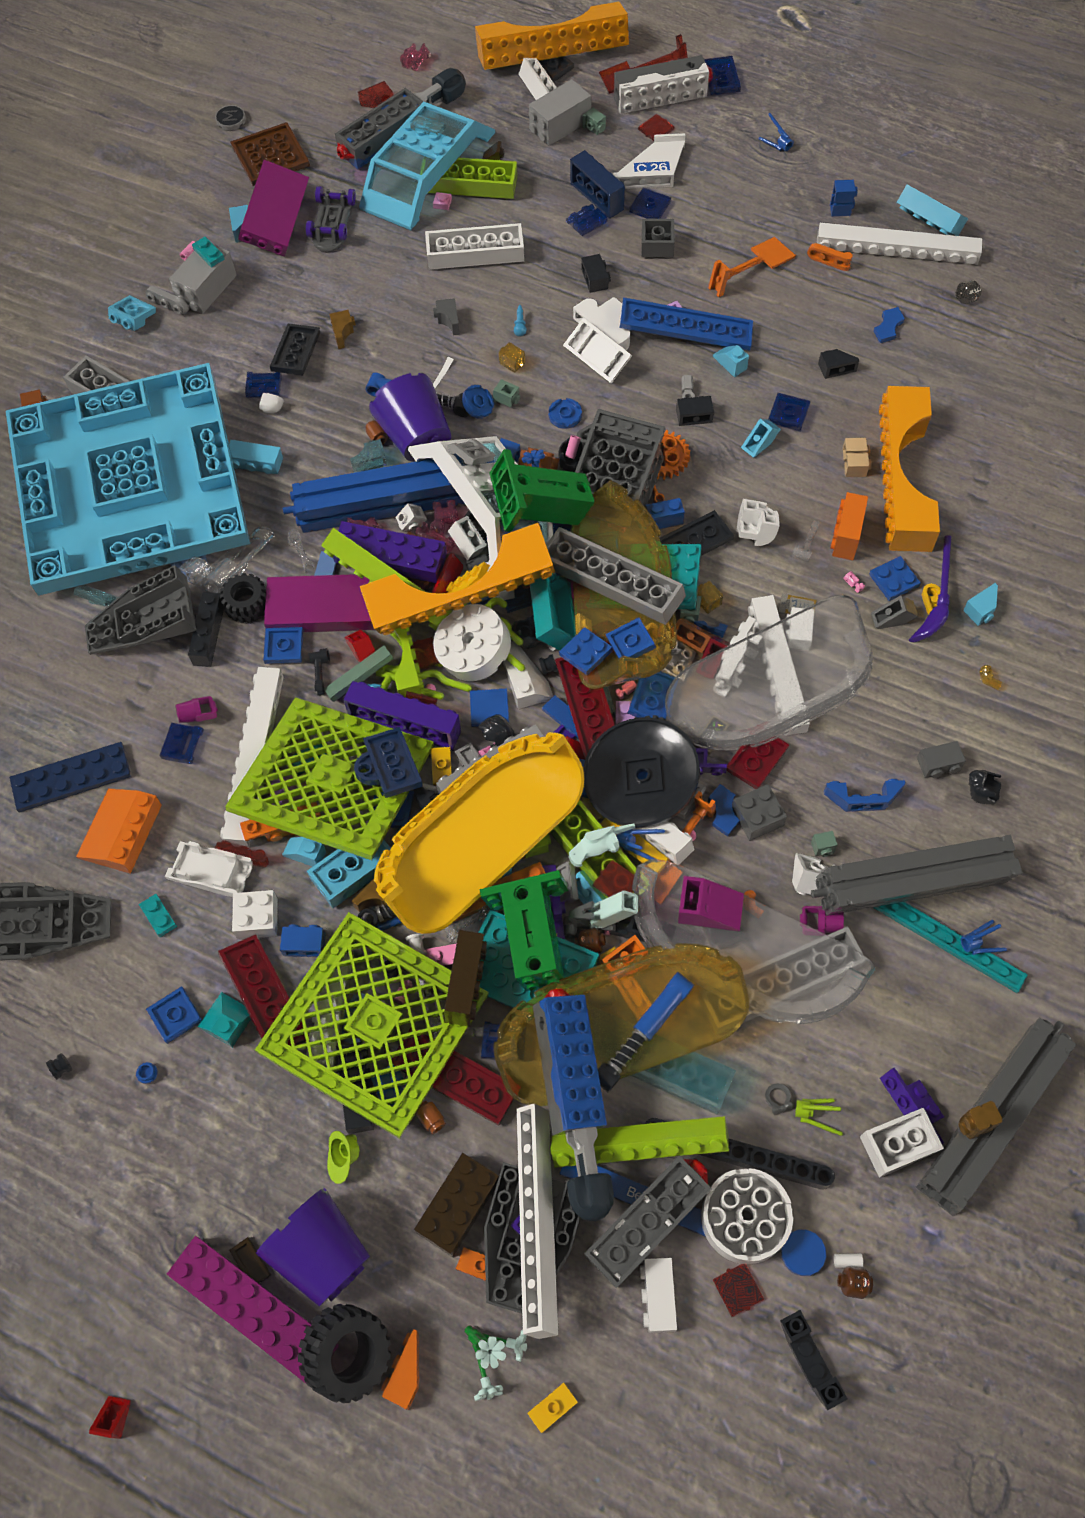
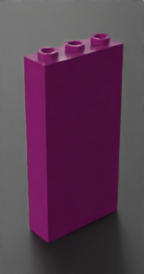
M264 160L238 240L285 257L309 177Z
M355 574L267 577L265 628L302 627L303 632L375 630L360 586L368 584L370 580L365 576L361 579Z

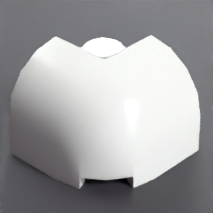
M743 499L737 521L739 537L754 540L755 546L769 544L776 537L780 526L778 512L768 508L767 503Z

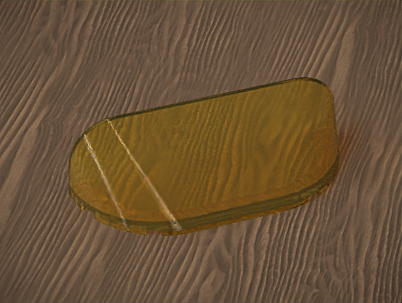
M612 480L594 492L592 495L595 503L581 523L572 526L571 533L672 579L667 546L661 544L659 539L661 531L638 499L633 501L627 495L628 490ZM573 581L576 635L585 627L611 646L606 637L607 633L640 618L656 646L655 649L637 658L622 656L618 659L613 650L588 676L578 669L580 680L586 687L599 689L650 677L663 670L672 659L671 651L676 647L677 641L675 612L668 623L664 625Z
M677 943L675 948L663 950L662 945L646 948L560 979L559 983H550L534 992L535 997L527 1003L524 1000L520 1001L507 1014L497 1030L498 1039L497 1042H494V1056L506 1090L520 1103L526 1105L536 1104L538 1106L548 1105L533 1005L543 1000L550 990L562 988L571 996L585 995L598 1069L604 1062L608 1063L611 1058L616 1056V1052L621 1050V1045L626 1044L627 1038H630L633 1035L632 1032L635 1031L633 1028L659 997L677 972L681 973L695 985L650 1041H644L642 1043L643 1046H640L637 1049V1053H634L631 1057L632 1060L629 1059L626 1067L622 1068L620 1073V1079L721 1042L736 1032L744 1022L749 1010V994L742 968L732 957L720 955L719 950L699 944Z

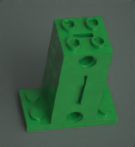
M508 449L502 451L489 473L504 530L507 532H512L520 519L579 525L595 503L586 474L517 465L512 457L511 450Z
M560 870L480 889L481 898L491 910L504 909L515 979L528 991L537 990L539 986L543 985L555 986L560 981L565 980L549 898L550 895L560 896L564 892L569 891L567 882Z

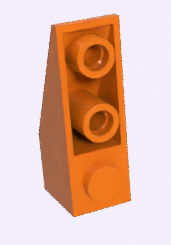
M413 1329L412 1333H407L402 1344L405 1348L401 1356L397 1355L392 1364L394 1371L391 1378L387 1377L381 1388L383 1398L406 1410H409L419 1389V1332Z

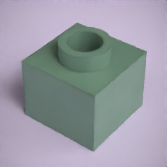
M833 831L813 835L811 844L815 856L822 855V857H827L835 852L837 842Z

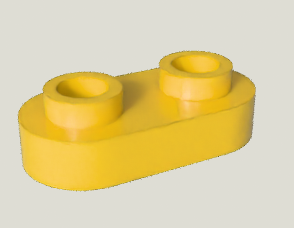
M932 583L925 585L921 594L928 615L937 606L938 595L940 594V587Z

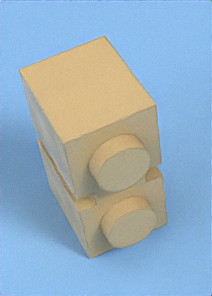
M845 438L843 445V459L847 461L844 463L845 477H866L868 470H871L872 461L868 458L870 445H867L866 438Z

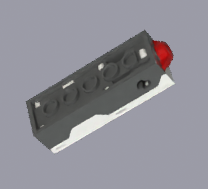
M702 55L614 72V100L620 114L707 97L708 83L713 79V72L706 65Z
M678 1156L584 1255L617 1288L712 1189L708 1185V1170L697 1159H682Z

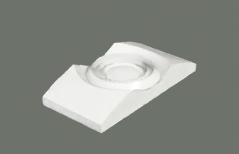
M585 318L581 320L564 343L567 349L610 383L615 380L632 357L631 354Z

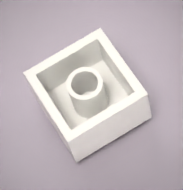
M273 890L233 893L232 932L237 939H246L253 935H256L257 938L277 936L278 898Z

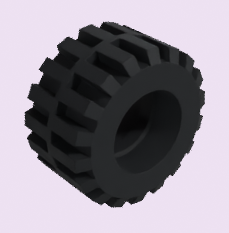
M242 573L240 576L236 574L234 578L230 577L228 582H224V588L220 590V599L227 615L236 622L239 620L240 623L245 621L251 623V620H258L259 616L262 617L265 614L266 588L263 581H260V578L257 576L254 577L253 574L246 575V573ZM244 595H252V597L246 601H237L240 597Z

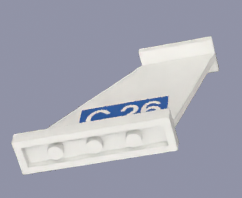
M685 133L654 135L653 144L619 172L613 173V175L624 183L625 189L673 187L674 173L682 150L685 148Z

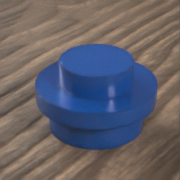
M149 1062L141 1064L136 1071L138 1081L143 1084L153 1082L158 1074L156 1066Z

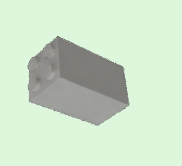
M571 79L529 104L530 131L548 146L582 127V115L591 109V95Z
M216 245L214 246L224 255L225 260L211 268L194 250L169 278L174 295L183 299L193 311H198L202 314L237 276L230 252Z

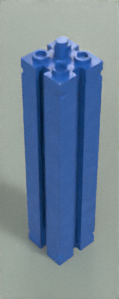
M455 454L454 456L462 465L461 458L457 454ZM433 459L305 481L301 484L294 483L292 484L293 491L290 492L294 506L283 507L284 515L293 513L297 526H301L302 532L306 533L311 530L317 531L339 527L341 521L356 524L372 521L370 518L378 520L394 517L408 503L421 506L423 511L465 503Z

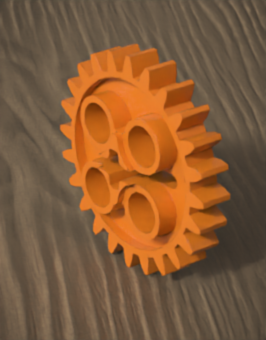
M666 430L662 438L664 466L661 465L657 480L660 476H662L663 480L666 479V476L672 479L673 474L679 476V471L684 472V467L687 468L688 462H690L689 444H685V439L680 440L681 435L675 437V432L668 434V430Z

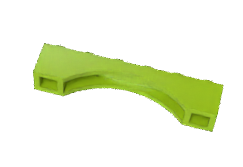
M400 627L394 629V632L390 634L399 643L403 651L401 663L394 675L397 691L405 698L421 697V689L424 688L422 677L418 678L417 674H420L418 663H414V660L417 659L415 649L410 648L413 645L411 634L407 635V632L410 630L409 627L405 629Z

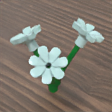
M469 1325L465 1328L464 1332L468 1335V1340L473 1344L472 1346L476 1353L482 1376L480 1379L482 1389L474 1396V1400L476 1402L486 1397L487 1400H490L494 1395H502L504 1389L502 1385H491L489 1376L487 1377L485 1369L488 1368L489 1363L492 1368H497L499 1365L497 1360H505L506 1354L501 1351L505 1345L508 1348L514 1349L516 1360L521 1362L523 1351L526 1352L527 1343H524L527 1335H524L523 1330H521V1335L518 1338H507L506 1340L481 1333L478 1329H474Z

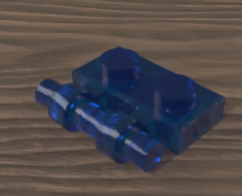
M591 204L582 207L577 213L573 212L570 214V217L566 218V222L568 224L573 222V228L581 236H584L605 224L607 216L598 208L595 209L594 205Z

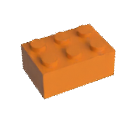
M847 492L845 499H841L830 549H833V557L854 560L860 540L868 496Z

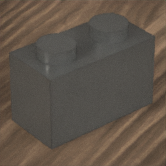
M958 741L921 749L917 757L925 778H937L948 772L951 774L957 773L966 762Z

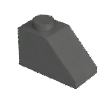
M902 595L871 612L876 629L904 625L918 617L913 600Z

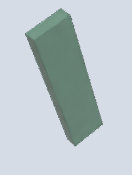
M382 646L325 687L324 690L332 702H335L347 693L352 681L358 683L364 681L394 658L386 647Z

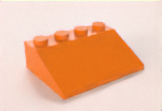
M108 789L76 857L131 874L162 806L157 796L138 790Z

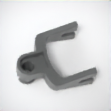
M590 901L569 911V916H565L563 926L565 927L564 936L575 938L577 936V928L590 929V920H593L594 913H585V911L594 909L595 902ZM612 924L605 928L597 929L602 931H615L616 925Z

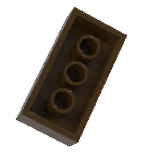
M459 930L444 1009L445 1023L470 1027L471 1020L475 1021L477 1001L474 1000L479 999L480 981L478 980H482L483 965L487 953V941H484L483 933Z
M462 1152L414 1228L416 1234L451 1257H454L494 1192L499 1175Z

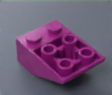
M684 876L678 923L740 932L744 894L705 878Z

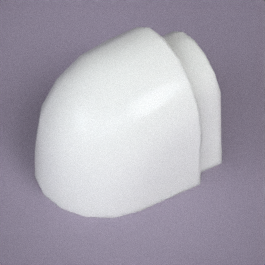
M263 393L259 409L267 414L277 413L283 406L284 400L277 395Z

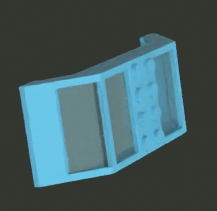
M423 101L371 159L359 205L360 210L412 230L420 220L419 216L426 194L476 137L488 142L496 133L495 129Z

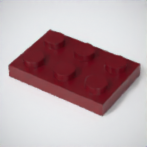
M756 725L728 763L726 771L754 789H758L785 754L789 744Z

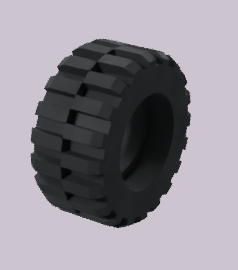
M336 1304L333 1306V1309L328 1307L322 1310V1315H316L311 1320L313 1324L310 1327H306L304 1331L306 1333L304 1340L301 1339L299 1347L302 1348L301 1353H298V1362L302 1363L299 1366L301 1375L304 1376L305 1383L313 1391L336 1403L338 1401L350 1403L351 1400L356 1402L363 1398V1394L368 1396L373 1392V1386L375 1384L379 1385L382 1381L381 1376L383 1372L386 1373L388 1369L386 1363L391 1357V1351L388 1350V1347L391 1346L390 1337L385 1336L388 1334L386 1326L381 1324V1320L377 1316L351 1304ZM355 1332L358 1340L356 1357L346 1370L334 1374L331 1366L333 1349L344 1335Z

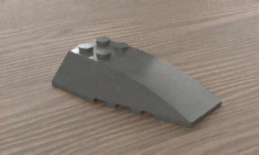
M29 882L0 883V961L26 960L110 938V898L85 893L78 894L74 893V891L58 890L50 886L42 887Z

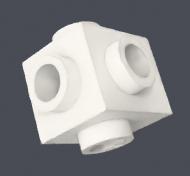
M409 503L396 516L400 529L405 532L410 531L411 533H416L427 520L421 506Z

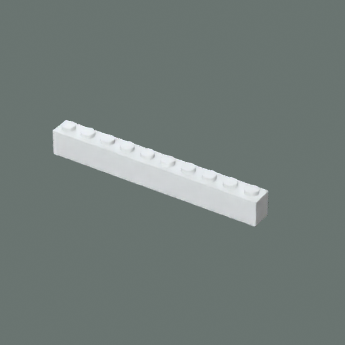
M820 223L817 235V244L844 252L978 265L982 253V238L830 223Z
M258 667L257 674H254V689L250 691L251 703L246 710L247 722L243 724L244 736L243 740H240L239 743L240 755L236 758L235 766L237 769L236 774L232 776L233 788L232 792L228 794V801L273 732L284 678L280 668ZM225 810V826L221 828V839L226 846L249 848L251 840L245 841L240 823L250 819Z
M536 1104L517 1108L523 1334L542 1339L558 1335L550 1122L548 1110Z

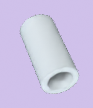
M861 1253L834 1254L835 1268H846L847 1266L863 1268V1256Z

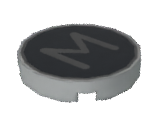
M236 105L224 106L215 115L217 125L223 130L228 131L237 130L246 121L244 110Z

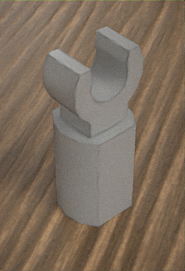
M683 375L681 378L682 398L695 397L693 393V376Z

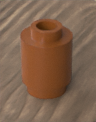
M372 420L367 423L366 433L373 444L376 446L385 444L388 440V435L377 421Z
M427 1101L422 1102L415 1115L427 1131L435 1134L446 1125L445 1118L432 1101L429 1103Z

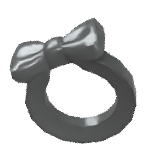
M777 1083L767 1088L765 1099L768 1105L772 1107L774 1115L793 1109L794 1104L790 1102L791 1093L785 1085ZM779 1089L786 1094L784 1105L778 1106L771 1101L770 1093L773 1090Z

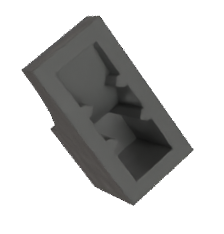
M455 298L436 300V308H433L434 318H438V324L449 327L453 335H460Z

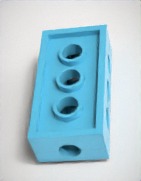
M383 839L373 860L337 849L307 870L310 880L330 906L335 908L374 879L379 858L384 850H390L391 848Z

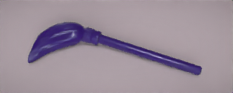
M950 535L944 537L941 589L938 595L937 606L932 609L922 626L910 637V642H918L930 637L944 625L949 616L950 596L948 594L952 538Z

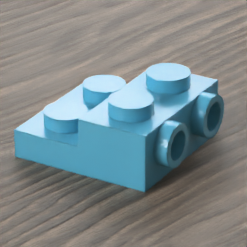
M130 295L108 307V316L112 323L121 324L125 329L134 331L143 327L145 319L156 313V307Z

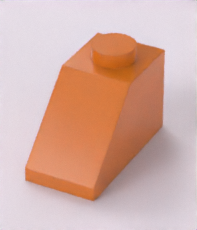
M634 935L600 961L612 977H614L645 954L647 950L637 936Z

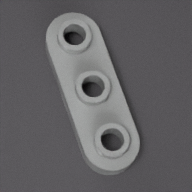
M150 286L146 290V297L150 302H155L164 308L171 309L177 314L184 315L189 310V305L183 299L154 286Z

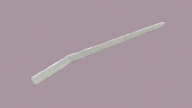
M447 357L441 372L433 383L434 388L437 387L454 359Z

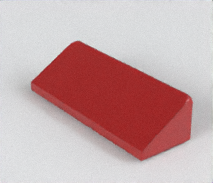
M453 553L449 554L432 593H448L446 589L451 581L454 582L460 576L464 567Z

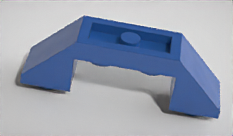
M889 779L885 781L882 787V795L861 796L855 794L848 797L846 782L832 781L826 783L824 795L845 812L885 810L902 792L905 780Z

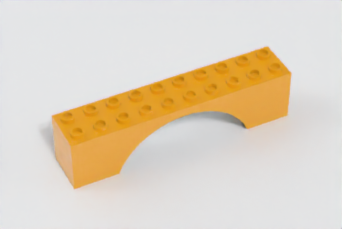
M620 2L590 6L587 12L577 18L551 25L521 26L502 21L475 26L478 57L484 70L522 64L523 58H537L539 61L629 45L628 13Z
M888 386L886 393L882 395V404L879 406V415H882V418H880V428L883 431L880 435V442H883L881 456H884L882 470L885 471L882 480L883 485H885L883 499H886L884 514H887L885 528L888 529L885 541L889 545V551L932 552L940 533L938 501L928 498L912 486L904 475L899 461V453L907 445L925 436L932 415L930 387Z
M536 523L502 535L500 551L492 567L476 583L462 590L442 594L428 593L411 587L396 574L362 585L360 589L374 629L380 634L389 635L394 632V629L400 627L405 629L411 627V623L428 621L429 617L433 615L439 617L445 615L446 611L450 609L459 610L464 608V604L470 602L471 604L479 603L482 601L481 598L487 596L489 598L499 595V592L504 590L507 592L513 591L521 584L525 586L535 582V579L540 577L542 579L552 576V573H555L540 526Z

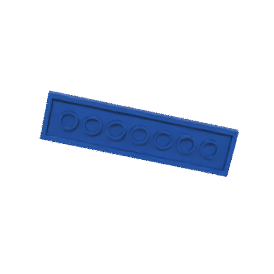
M623 297L619 328L726 347L738 345L743 350L750 351L753 320Z

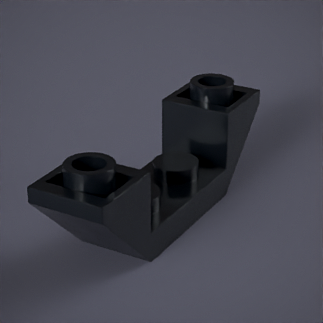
M801 1310L780 1320L790 1349L811 1389L825 1409L828 1411L846 1401L848 1398L836 1376L832 1377L810 1335L812 1331Z

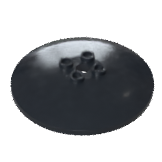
M649 717L629 719L606 730L590 748L583 768L584 788L592 806L607 820L620 826L634 823L635 828L656 826L675 817L692 799L700 776V763L697 751L690 738L672 723ZM640 772L648 773L645 779L637 778Z

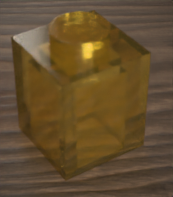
M509 342L499 351V363L515 373L525 364V351Z
M710 581L698 585L697 596H701L700 606L707 614L722 605L723 594Z

